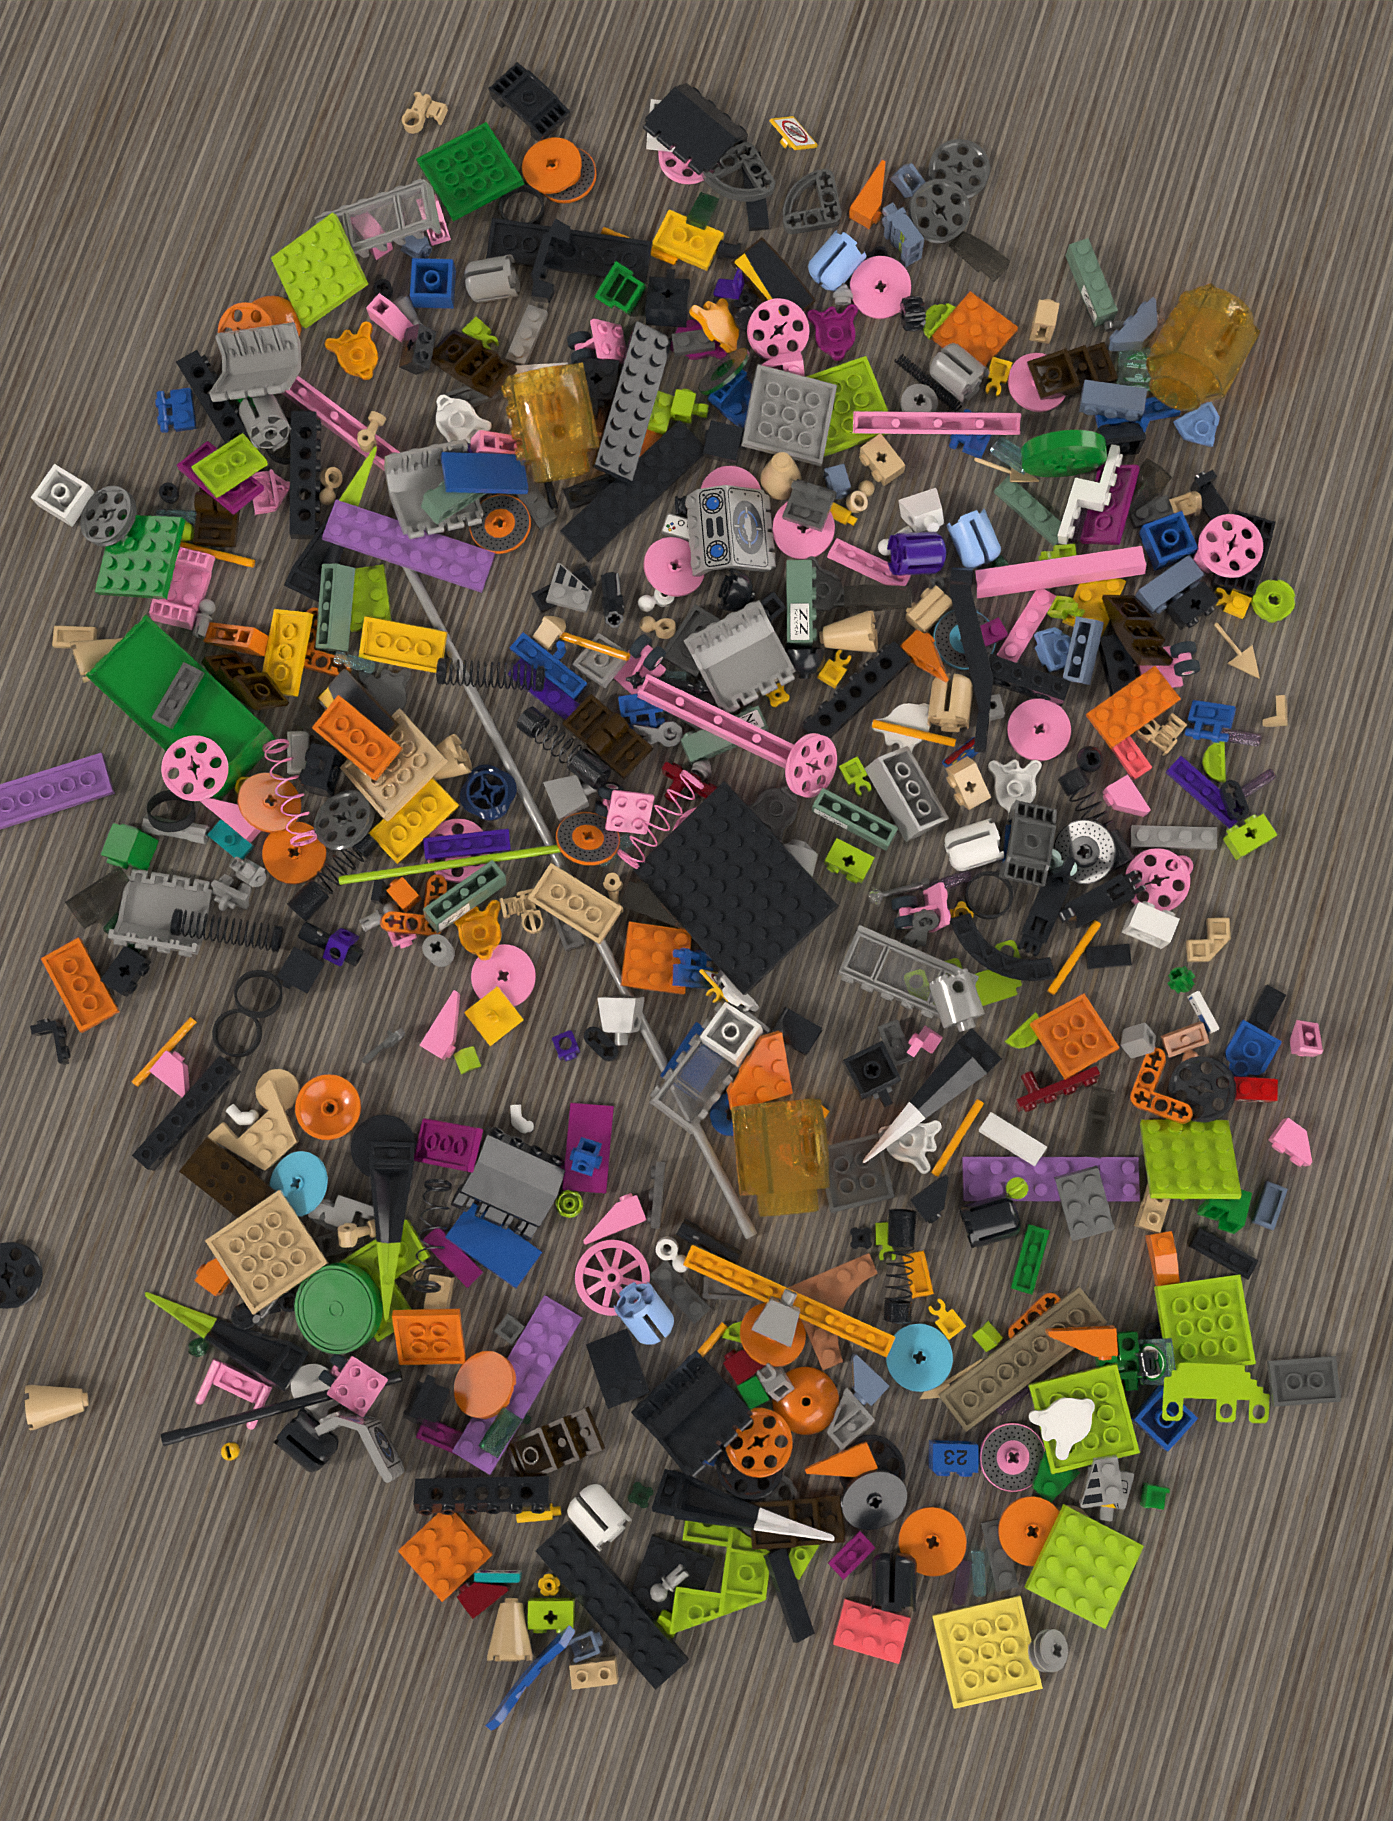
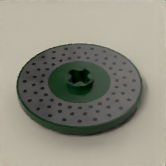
M746 348L737 349L718 361L701 380L698 387L699 391L703 395H708L730 382L747 363L750 356Z

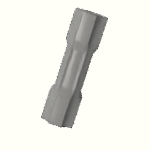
M148 814L144 816L142 831L144 833L186 839L202 844L207 843L209 837L207 834L210 832L208 825L192 823L186 829L178 832L159 831L150 824ZM153 816L154 818H156V819H158V820H160V821H164V822H174V821H175V820L164 819V818L159 817V816Z

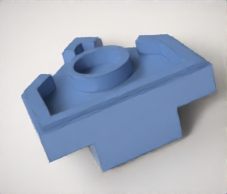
M1208 400L1179 417L1173 423L1183 440L1212 447L1220 417L1212 402Z
M1056 627L1036 632L1034 634L1037 642L1035 650L1042 667L1047 666L1049 673L1065 669L1071 637L1062 633Z

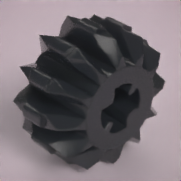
M919 296L902 298L899 311L901 324L905 331L915 332L924 328L926 323L925 303Z

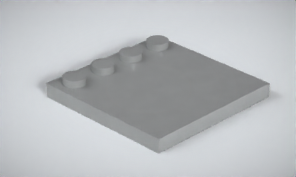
M758 364L755 369L741 446L771 454L785 452L794 460L821 466L837 385Z

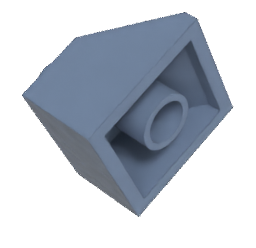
M853 1353L851 1355L852 1388L856 1391L853 1395L864 1406L866 1403L872 1406L887 1390L889 1385L859 1356Z

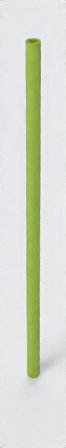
M556 844L339 876V884L486 864L491 860L499 862L554 854L561 851Z

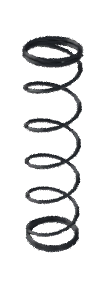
M428 1179L424 1182V1187L429 1190L424 1192L422 1195L423 1199L433 1207L424 1210L420 1217L424 1223L432 1227L420 1231L418 1238L422 1243L430 1247L418 1251L416 1259L428 1267L419 1269L414 1273L413 1277L416 1282L412 1284L414 1290L424 1293H435L441 1290L440 1284L433 1281H418L415 1275L419 1271L426 1269H443L441 1266L426 1264L418 1258V1254L421 1251L433 1248L445 1249L444 1246H434L420 1238V1234L423 1231L435 1228L447 1229L445 1226L432 1225L422 1217L423 1213L428 1210L450 1209L446 1206L433 1205L425 1199V1194L429 1191L444 1192L451 1190L452 1184L443 1179ZM442 1183L449 1187H432L427 1184ZM416 1285H423L425 1287H429L432 1289L417 1287Z

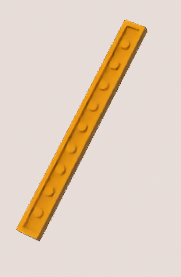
M694 1245L691 1246L683 1264L692 1270L765 1303L772 1296L781 1299L784 1290L789 1289ZM797 1293L793 1305L800 1308V1319L887 1358L895 1339L894 1336Z

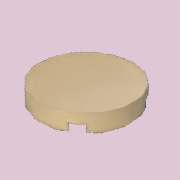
M274 1069L264 1073L258 1080L256 1091L269 1079H272L276 1085L275 1088L278 1096L282 1099L284 1110L292 1108L296 1103L300 1090L296 1077L282 1069ZM256 1094V1097L260 1105H262L266 1110H269L265 1103Z

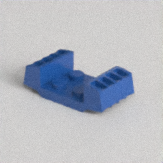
M741 370L725 386L711 393L707 400L736 426L744 428L753 384L747 380V373Z

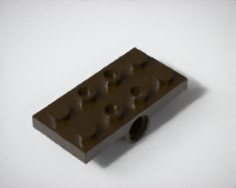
M199 487V491L195 493L194 498L196 520L193 543L205 546L236 547L240 510L233 515Z
M592 694L562 723L563 727L623 779L653 750V747L631 729L618 713L612 712Z
M209 1137L205 1138L179 1170L181 1174L237 1218L276 1192L275 1189L253 1173L247 1165L233 1157Z

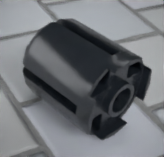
M996 1195L963 1205V1207L959 1208L971 1248H979L1013 1238L1020 1232L1019 1214L1013 1200L1008 1195Z
M302 1407L297 1412L298 1415L287 1423L273 1443L307 1472L313 1473L320 1470L336 1452L339 1439L332 1431L318 1436L315 1427L320 1425L319 1420Z
M882 1552L873 1558L871 1609H874L875 1605H880L882 1611L902 1612L905 1607H913V1612L916 1611L917 1563L915 1558L906 1553L896 1554L895 1600H893V1552Z

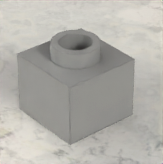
M1000 694L992 695L991 704L994 703L996 708H990L989 721L1003 718L1005 715Z

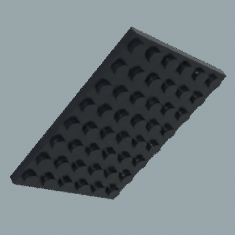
M725 781L645 858L644 862L639 864V869H634V872L743 995L750 992L839 907Z

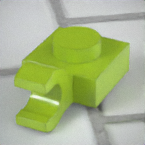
M1075 544L1054 545L1053 551H1042L1038 559L1043 561L1077 556Z
M1056 596L1047 614L1051 618L1066 619L1069 614L1074 617H1082L1085 610L1077 608L1079 604L1075 603L1071 597Z

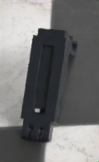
M1067 856L1062 866L1049 871L1045 886L1039 887L1020 932L1022 937L1017 949L1021 950L1024 943H1027L1025 952L1030 953L1032 946L1036 948L1033 956L1037 957L1042 944L1045 945L1071 886V884H1068L1071 878L1070 872L1076 859Z
M1136 870L1125 876L1120 874L1065 904V908L1060 910L1058 916L1062 923H1067L1070 930L1075 927L1079 929L1134 899V895L1145 890L1146 886L1141 885L1136 888L1135 885L1142 882L1140 877L1132 881L1131 877L1138 874Z

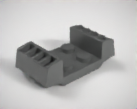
M1015 800L1009 812L1008 822L1012 823L1006 860L1001 863L999 878L1036 887L1045 886L1054 843L1057 809Z

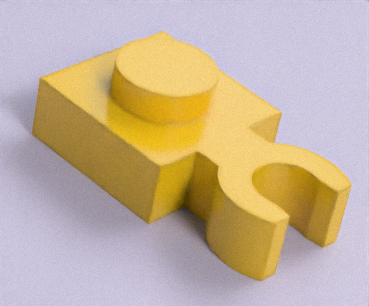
M992 357L989 367L990 373L988 378L986 377V379L992 381L986 386V394L989 393L990 388L995 387L997 389L996 396H1000V382L1007 383L1012 362Z
M1217 588L1215 593L1219 594L1221 599H1218L1219 601L1216 606L1224 605V612L1243 619L1252 598L1233 590L1228 595L1224 589Z
M842 650L836 652L834 661L831 659L827 661L817 677L834 689L847 671L844 667L851 660L850 655L846 660H842L839 657Z
M938 1298L937 1302L940 1304V1309L935 1311L929 1306L928 1310L931 1314L939 1317L935 1324L946 1338L950 1340L964 1329L966 1325L952 1308L947 1312L945 1310V1303Z

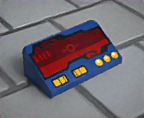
M975 737L970 738L942 761L945 768L967 756L972 759L979 753L974 752Z

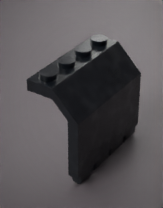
M687 83L675 86L645 117L646 123L643 126V129L653 138L660 134L657 141L669 151L675 147L672 153L684 164L691 160L688 167L698 175L703 171L707 174L736 142L741 144L747 142L748 134L742 126L736 125L728 114L722 113L711 100L705 99L697 88L691 87Z
M697 1350L689 1355L676 1370L672 1371L660 1385L656 1386L631 1411L633 1416L659 1441L680 1469L687 1476L691 1474L694 1478L706 1467L703 1463L704 1460L710 1464L722 1452V1449L719 1447L721 1444L726 1448L739 1436L736 1432L738 1428L743 1432L754 1422L750 1417L753 1412Z

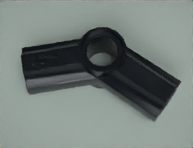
M609 572L601 575L603 614L606 624L610 625L611 628H617L624 622V602L620 590L619 573Z

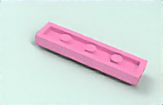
M838 538L835 540L827 558L901 593L911 575H893L889 569L888 562Z
M1045 589L1035 591L996 656L1017 663L1056 597L1054 594Z

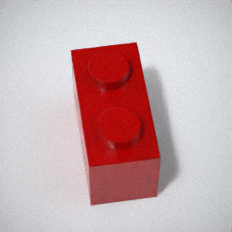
M1234 1077L1236 1082L1235 1101L1264 1103L1278 1101V1079Z

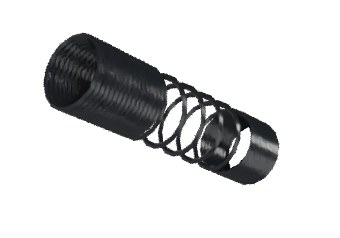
M532 706L520 715L516 724L517 728L529 738H535L537 744L543 743V749L546 751L551 750L553 757L559 756V762L567 763V768L587 783L588 786L596 790L606 783L611 775V768L589 750H581V744L573 749L567 761H561L560 756L572 746L574 738L567 740L559 755H553L552 750L563 741L566 732H561L556 737L550 749L544 747V743L556 733L557 725L549 729L543 742H537L536 737L547 728L550 719L538 709ZM556 727L553 734L549 738H547L550 731ZM564 733L562 739L554 746L557 739ZM572 740L567 749L563 751L567 743ZM580 746L577 753L571 758L574 751Z
M1082 767L1072 769L1062 775L1058 781L1066 796L1072 795L1069 800L1070 802L1084 799L1076 806L1075 811L1078 812L1090 808L1082 815L1081 820L1095 818L1093 821H1096L1106 814L1107 810L1083 819L1087 813L1101 804L1102 801L1077 810L1082 803L1096 794V792L1071 800L1078 792L1091 783L1083 769H1081ZM1110 820L1102 825L1107 827L1109 824L1113 822V820ZM1119 829L1110 831L1117 847V857L1111 871L1117 870L1135 859L1121 833H1119Z
M367 833L360 842L352 846L359 857L347 849L344 850L359 861L364 862L358 851L368 858L380 845ZM343 850L341 852L351 865L336 855H332V858L344 874L330 864L324 863L326 869L338 883L322 872L317 871V875L329 890L314 880L309 879L305 886L288 901L287 905L305 922L327 902L329 896L323 890L333 894L332 889L321 875L337 886H341L339 880L328 866L342 876L348 875L335 858L351 869L356 870L355 865Z
M889 1209L887 1245L903 1248L912 1247L913 1249L887 1251L888 1254L901 1255L912 1260L886 1263V1265L907 1268L912 1272L886 1274L885 1276L904 1279L910 1281L911 1284L885 1286V1288L906 1291L911 1295L905 1297H885L883 1320L890 1323L906 1324L912 1322L913 1303L901 1299H906L913 1295L911 1291L903 1289V1287L911 1286L913 1281L901 1276L910 1275L914 1270L901 1264L912 1263L914 1258L902 1253L915 1249L917 1212L910 1209Z

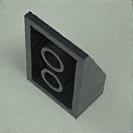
M627 1328L586 1344L608 1409L651 1392Z

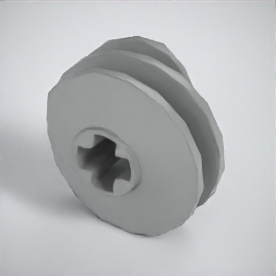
M913 384L907 387L902 394L900 402L902 412H936L938 405L934 390L924 384ZM917 401L922 402L921 406L916 405Z
M1056 1629L1041 1630L1036 1635L1035 1640L1031 1641L1028 1645L1029 1660L1041 1672H1057L1062 1669L1068 1656V1645L1063 1634Z

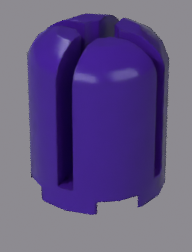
M937 532L897 533L896 535H891L888 540L887 550H891V563H888V566L893 575L935 574L944 565L946 547L943 538Z

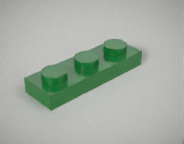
M1027 1224L1010 1286L1011 1289L1033 1295L1050 1230Z

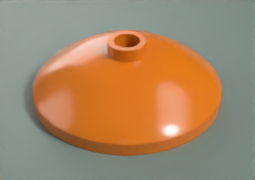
M265 296L252 302L268 310L277 325L294 322L300 336L302 326L290 301L279 296ZM258 310L253 314V319L257 323L262 319V314Z
M330 1074L317 1076L308 1081L300 1090L295 1103L296 1117L302 1129L312 1137L321 1140H334L349 1133L356 1125L361 1112V1101L356 1088L348 1080ZM333 1104L334 1111L328 1112V1106Z
M797 1367L786 1372L795 1389L778 1402L772 1398L774 1412L786 1421L790 1431L794 1433L810 1435L824 1430L833 1421L834 1414L839 1406V1396L835 1384L827 1374L813 1367ZM805 1397L810 1399L808 1406L802 1404V1399Z

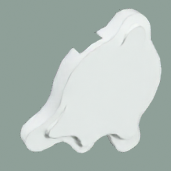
M440 395L437 398L436 424L440 433L448 442L466 439L471 444V438L479 430H491V422L480 418L467 401L450 398L447 395Z
M911 703L902 704L895 708L889 716L875 720L929 732L930 727L927 725L929 705L926 703L919 705ZM872 728L874 731L884 734L886 745L892 746L897 743L900 748L908 746L911 752L915 745L923 741L922 739Z
M994 760L988 764V770L994 778L993 789L995 799L1008 813L1015 800L1032 803L1036 795L1035 777L1042 767L1040 761L1033 760L1023 769L1020 768L1017 760H1012L1005 765Z
M722 970L718 972L719 979L717 983L718 985L724 984L725 987L722 989L723 995L731 1004L739 1006L742 1003L745 1006L743 1008L745 1012L748 1010L756 1012L759 1009L755 1000L748 994L743 995Z
M937 1120L929 1123H919L886 1147V1149L894 1159L911 1163L920 1173L926 1174L930 1171L931 1167L925 1157V1153L936 1150L934 1136L941 1130V1123ZM891 1125L879 1129L880 1138Z
M322 1364L302 1366L291 1382L293 1397L297 1398L330 1389L329 1386L318 1378L323 1370L330 1372V1369ZM333 1399L305 1408H308L320 1420L327 1416L329 1409L337 1406L339 1402Z
M1063 1397L1054 1401L1044 1410L1031 1411L1029 1413V1420L1041 1427L1043 1440H1056L1055 1455L1058 1459L1065 1460L1073 1444L1081 1441L1089 1433L1095 1405L1089 1398L1074 1399Z

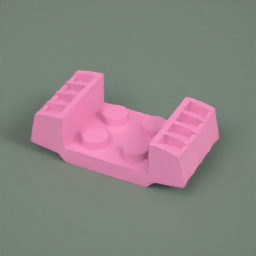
M179 547L167 599H152L149 614L153 621L193 630L197 619L196 614L200 613L199 604L205 598L215 560L214 556Z

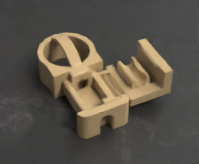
M415 92L414 96L416 99L412 108L407 109L402 116L404 129L408 133H418L423 128L426 120L425 116L427 118L429 116L430 118L434 117L438 125H442L448 111L446 104L432 101L428 94L422 96L420 92ZM415 118L414 124L412 126L407 125V122L409 120Z
M1173 713L1167 719L1169 722L1165 726H1160L1154 719L1149 722L1152 727L1146 724L1144 727L1152 734L1144 735L1139 730L1135 732L1146 743L1150 740L1164 751L1163 756L1167 755L1177 743L1176 738L1187 726L1184 721Z
M534 889L518 892L517 897L520 898L515 896L500 899L505 919L511 918L510 915L512 914L520 916V913H523L521 917L525 931L530 934H537L543 929L544 920L541 911L537 910L536 904L528 900ZM534 915L538 916L541 921L538 929L535 926ZM528 917L530 919L532 930H529L526 927V920Z

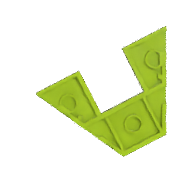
M685 1521L682 1541L727 1548L721 1593L676 1587L669 1632L671 1635L765 1601L769 1579V1570L763 1556L769 1553V1551L766 1549H752V1542L749 1536L735 1527Z

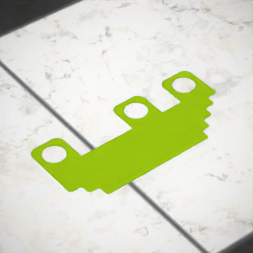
M1008 940L995 946L1000 951L1003 946L1009 945L1014 949L1013 957L1021 958L1017 945L1013 940ZM957 958L945 961L947 963H953L957 967L962 969L961 963ZM919 969L906 973L904 981L908 993L927 1002L930 995V985L925 972ZM990 970L975 974L979 976L975 987L982 1006L1016 996L1018 994L1016 988L1022 985L1021 980L1004 977ZM920 975L923 978V985L920 988H913L909 983L911 976Z
M1180 1362L1178 1370H1173L1171 1377L1164 1378L1162 1417L1166 1421L1181 1420L1183 1416V1398L1217 1399L1216 1420L1218 1422H1234L1236 1419L1237 1400H1249V1421L1251 1423H1266L1269 1418L1270 1395L1263 1393V1387H1258L1257 1380L1250 1378L1251 1373L1245 1372L1244 1365ZM1170 1402H1176L1179 1406V1412L1174 1417L1169 1416L1166 1411L1167 1405ZM1223 1404H1229L1232 1407V1414L1229 1418H1223L1220 1414V1408ZM1256 1405H1262L1265 1409V1414L1261 1419H1256L1253 1416V1409Z

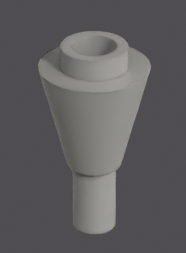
M400 296L394 301L397 308L413 325L422 324L417 318L409 296Z

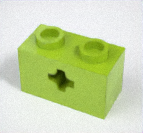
M1264 813L1258 817L1254 814L1244 820L1245 825L1240 828L1238 825H1235L1226 831L1228 835L1223 838V841L1236 861L1277 836ZM1251 832L1253 836L1247 838L1245 834Z
M836 838L825 859L824 865L827 866L826 869L835 874L840 872L846 875L845 878L848 881L857 884V882L862 883L875 857ZM851 859L852 863L848 867L845 866V861Z
M575 1597L530 1598L528 1600V1629H533V1633H546L547 1629H556V1633H561L569 1625L574 1628ZM550 1610L553 1611V1615H557L553 1621H550V1617L546 1616Z

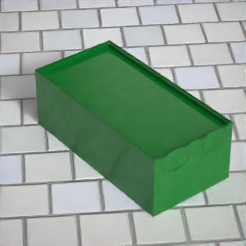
M147 615L85 675L165 751L173 743L187 736H203L214 741L223 750L228 761L227 779L223 787L213 795L219 801L235 787L236 781L240 777H245L264 757L265 752H263L262 747L266 743L276 740L263 723ZM183 662L202 671L204 675L174 728L170 729L153 720L152 716ZM199 743L196 746L197 753H204L207 750L206 743ZM179 748L175 752L177 759H181L186 755L184 748ZM213 758L210 763L211 767H220L222 763L221 758ZM194 762L193 768L190 770H192L196 775L197 769L200 768V766H197ZM208 778L204 781L206 789H211L215 785L213 778Z

